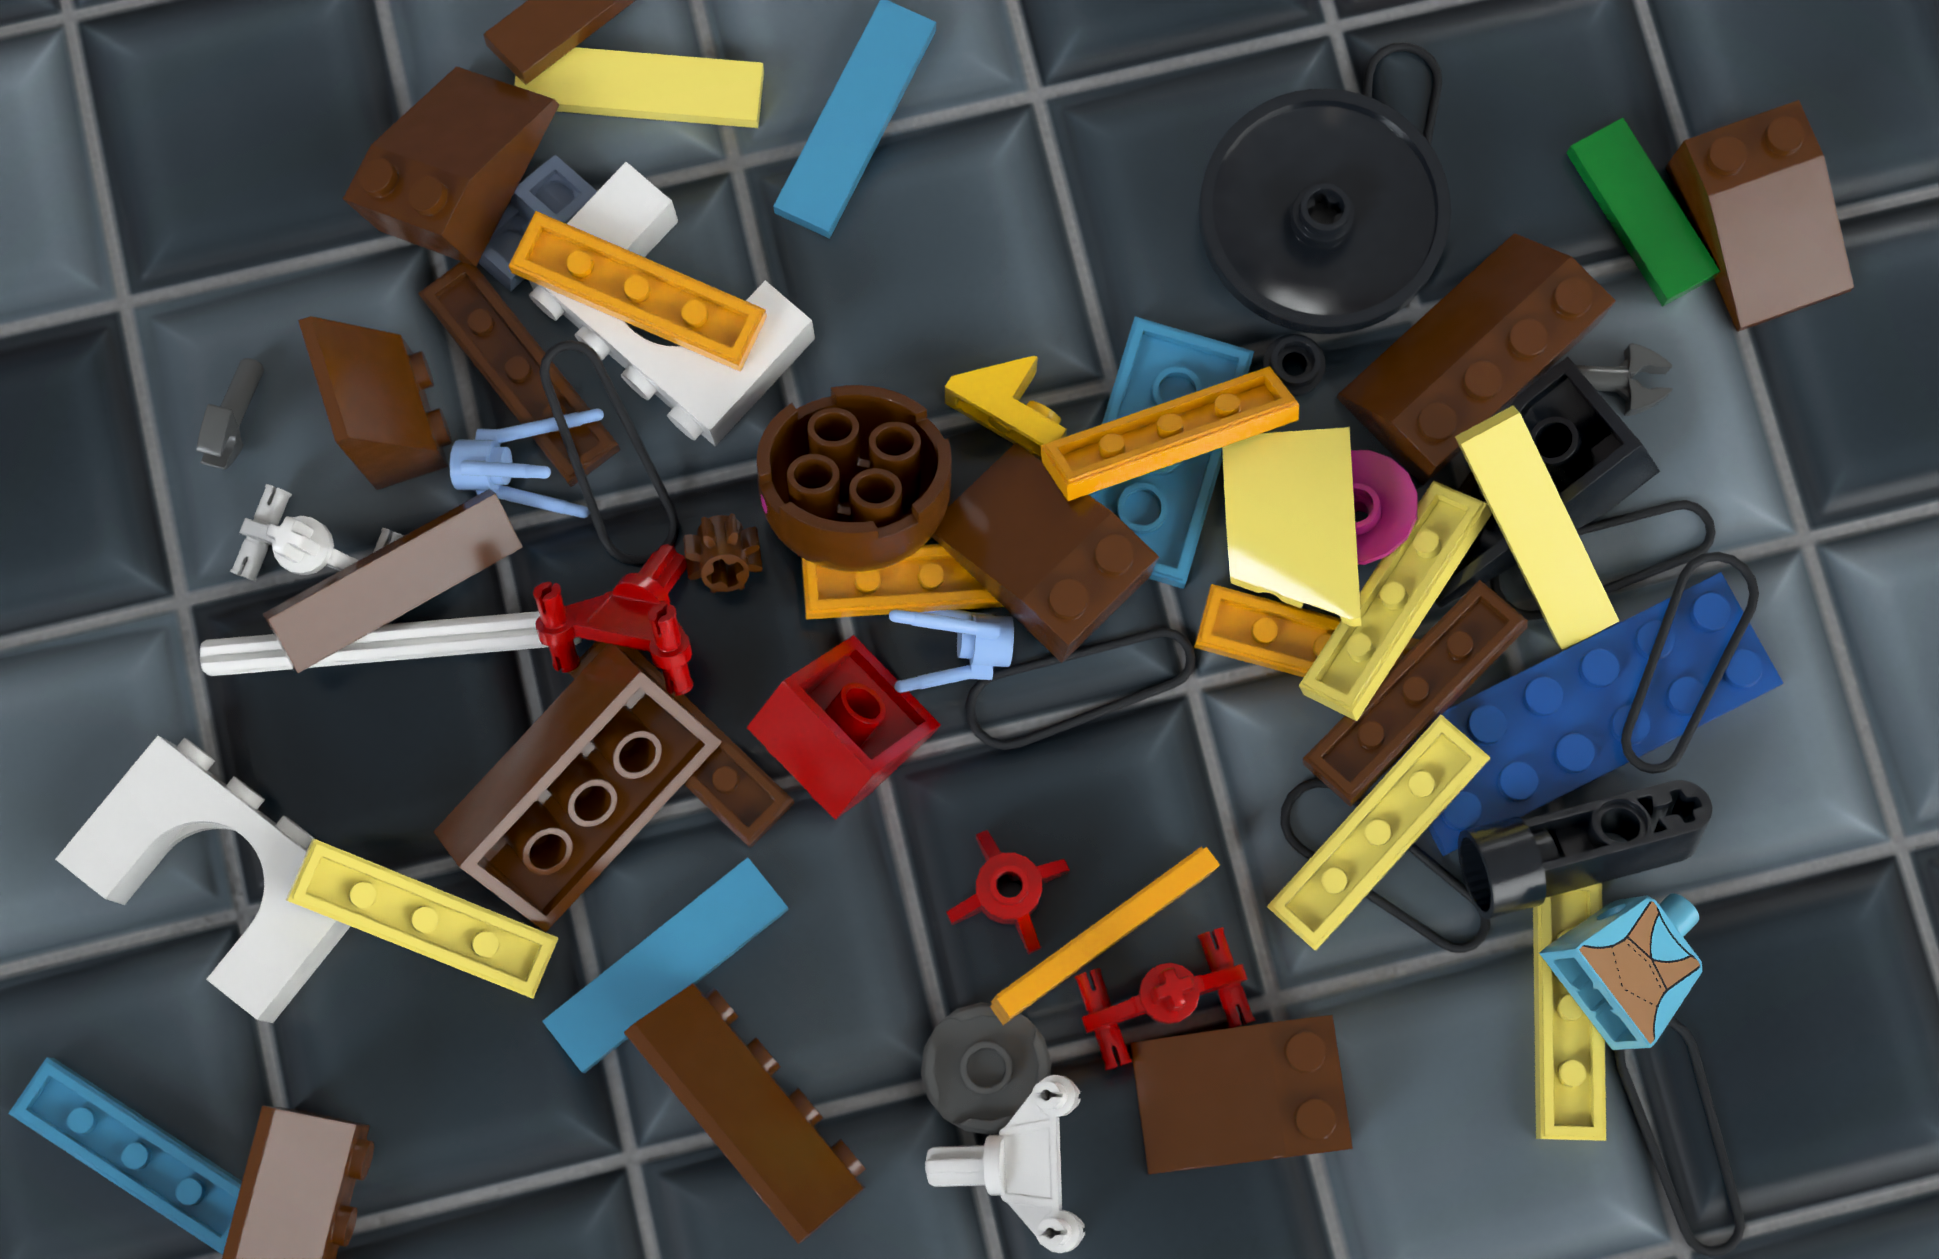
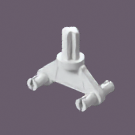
M266 484L254 519L245 518L239 533L245 535L246 539L243 541L230 572L256 582L269 545L272 546L274 557L280 566L299 575L314 574L326 566L341 571L359 560L334 549L332 534L325 525L312 517L286 516L283 523L278 526L292 494ZM382 528L374 552L404 535Z
M1051 1075L1045 1077L1034 1086L1032 1093L1009 1123L1000 1130L999 1135H989L984 1145L938 1146L929 1149L925 1161L928 1183L934 1187L986 1186L987 1192L991 1196L1001 1195L1002 1200L1010 1205L1035 1234L1041 1245L1056 1253L1072 1251L1084 1238L1085 1232H1083V1228H1085V1225L1072 1212L1062 1210L1059 1117L1068 1115L1078 1107L1081 1098H1078L1079 1094H1081L1080 1090L1066 1076Z

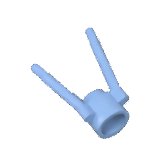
M596 408L565 414L564 417L568 428L600 421L604 417V413L601 409ZM554 417L501 429H477L475 440L458 439L453 444L450 454V476L455 489L476 490L477 495L490 489L496 493L498 499L580 518H586L590 514L588 507L504 486L509 484L511 478L546 479L551 475V470L547 466L513 463L510 449L508 447H500V444L558 431L559 429Z
M894 609L889 612V619L892 622L956 632L958 658L969 659L970 662L966 666L899 680L894 685L895 690L899 693L968 679L992 680L993 666L1009 667L1011 664L1014 644V624L1011 616H993L992 613L968 612L964 610L911 612Z

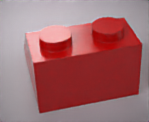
M853 635L783 680L746 728L810 793L811 797L836 820L869 796L939 729L941 724L909 691L899 693L895 690L894 685L898 680Z

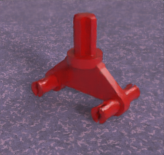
M661 545L656 552L652 553L639 573L624 575L613 591L564 606L561 587L558 583H554L552 586V582H544L536 586L533 590V596L536 599L540 614L535 623L540 642L549 646L553 668L558 672L562 668V673L575 670L579 666L580 658L573 640L575 637L649 651L655 666L663 671L666 691L672 695L675 690V696L688 693L693 687V681L687 664L692 657V649L689 637L677 621L676 608L670 605V598L668 596V593L687 568L685 556L677 553L674 546Z
M1224 927L1214 929L1211 932L1217 950L1215 949L1210 931L1197 936L1212 973L1194 976L1182 965L1174 963L1159 964L1149 970L1143 978L1139 995L1114 1006H1111V1000L1101 974V968L1093 969L1089 972L1095 991L1091 989L1086 972L1074 977L1088 1011V1015L1082 1017L1086 1033L1095 1032L1106 1071L1118 1066L1112 1047L1116 1051L1120 1066L1132 1062L1120 1027L1118 1026L1119 1023L1147 1014L1155 1021L1164 1024L1179 1023L1191 1015L1197 1007L1200 995L1218 991L1229 1028L1239 1027L1242 1023L1245 1025L1256 1021L1244 988L1241 985V982L1248 980L1243 964L1234 965V959L1224 934ZM1236 1007L1238 1008L1242 1023L1240 1021Z

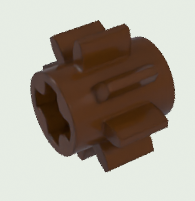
M731 513L729 516L717 515L710 518L703 517L701 518V525L698 528L697 535H684L683 542L689 580L702 578L704 584L710 588L711 593H716L717 591L729 592L738 588L742 590L745 588L744 584L749 577V571L761 572L763 569L758 529L756 526L744 529L742 524L736 519L735 514Z

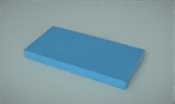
M1135 316L1102 424L1248 374L1254 351ZM1222 447L1088 494L1111 510L1159 556L1148 579L1184 589L1222 463Z

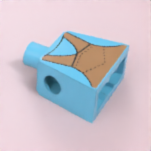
M1675 893L1669 894L1660 904L1648 895L1619 899L1609 903L1546 946L1539 954L1612 1050L1651 1048L1657 1042L1702 973V961L1684 939V936L1698 923L1699 914L1690 901Z

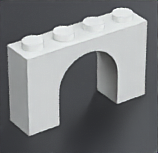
M625 162L567 224L642 257H646L678 223L672 200ZM766 280L746 300L766 309L767 318L741 372L682 346H666L648 341L635 333L624 321L529 281L534 289L529 294V297L546 315L557 321L563 314L579 328L575 333V337L579 342H583L593 348L601 361L609 354L625 368L621 377L636 393L646 400H649L655 394L672 409L667 414V417L680 431L694 441L701 434L715 447L815 340L812 320Z
M157 736L55 860L104 899L125 905L165 855L186 837L211 829H227L241 834L252 845L260 859L264 874L263 898L259 911L250 926L206 980L255 1019L274 1023L351 926L286 901L312 839H314L309 833L284 815L277 824L258 810L264 802V798L235 776L227 785L208 771L215 760L185 737L176 746L166 739Z

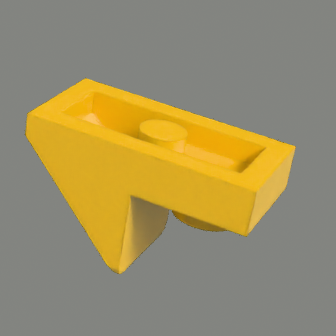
M1037 356L1025 357L953 375L945 385L946 405L1011 443L1019 444L1039 459H1041V445L1066 437L1067 429L1059 425L1061 418L1054 411L1036 401L1030 400L1027 405L1019 401L1037 372Z

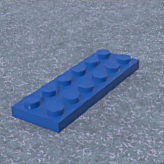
M1721 572L1683 591L1632 732V750L1638 758L1682 736L1744 613ZM1671 597L1448 708L1442 714L1490 757L1486 765L1428 827L1442 856L1458 849V838L1462 830L1512 817L1520 818L1629 763L1623 753L1621 744L1623 728ZM1750 623L1697 728L1784 684Z

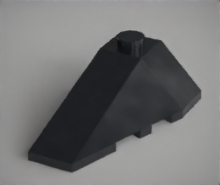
M1566 357L1518 395L1511 404L1520 412L1576 530L1610 511L1660 472L1640 440L1569 357ZM1471 471L1457 491L1487 503ZM1492 512L1488 521L1436 599L1435 603L1439 608L1466 594L1479 580L1485 583L1517 564Z

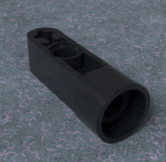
M1673 780L1525 820L1519 817H1512L1462 830L1458 838V856L1464 883L1476 910L1483 918L1491 919L1540 906L1544 903L1546 897L1681 862L1691 857L1697 850L1712 815V803L1707 793L1698 785L1689 781ZM1604 833L1618 834L1627 842H1616L1608 838Z

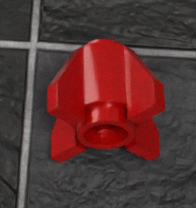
M988 829L976 834V840L986 863L980 868L976 879V894L946 911L951 925L968 919L982 911L990 920L1000 924H1015L1028 955L1040 950L1041 946L1030 915L1037 908L1042 894V885L1069 873L1070 869L1065 859L1036 866L1027 857L1020 854L1001 853ZM1007 874L1011 881H1021L1022 890L1017 896L1008 898L998 892V879L1001 876Z

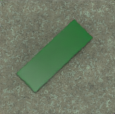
M1624 118L1570 146L1566 154L1662 307L1711 281L1721 272Z

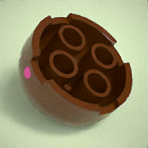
M865 385L831 387V396L809 402L797 409L791 403L772 419L758 445V489L761 506L769 525L790 550L805 560L821 567L846 572H864L885 568L906 559L919 550L933 536L944 518L950 500L952 458L949 440L944 439L937 427L927 418V409L924 406L892 390Z

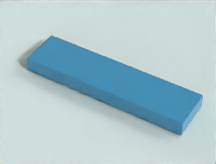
M889 0L879 1L773 206L775 214L830 239L936 32L935 21Z
M747 857L542 1022L582 1073H586L628 1039L624 1031L692 983L696 985L786 913L789 908Z
M46 1057L8 1114L223 1255L242 1181L55 1058Z

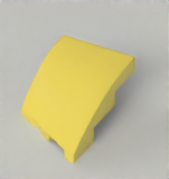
M1350 427L1261 433L1222 447L1231 584L1256 593H1271L1276 595L1282 602L1302 608L1304 603L1339 615L1342 623L1346 625L1362 626Z

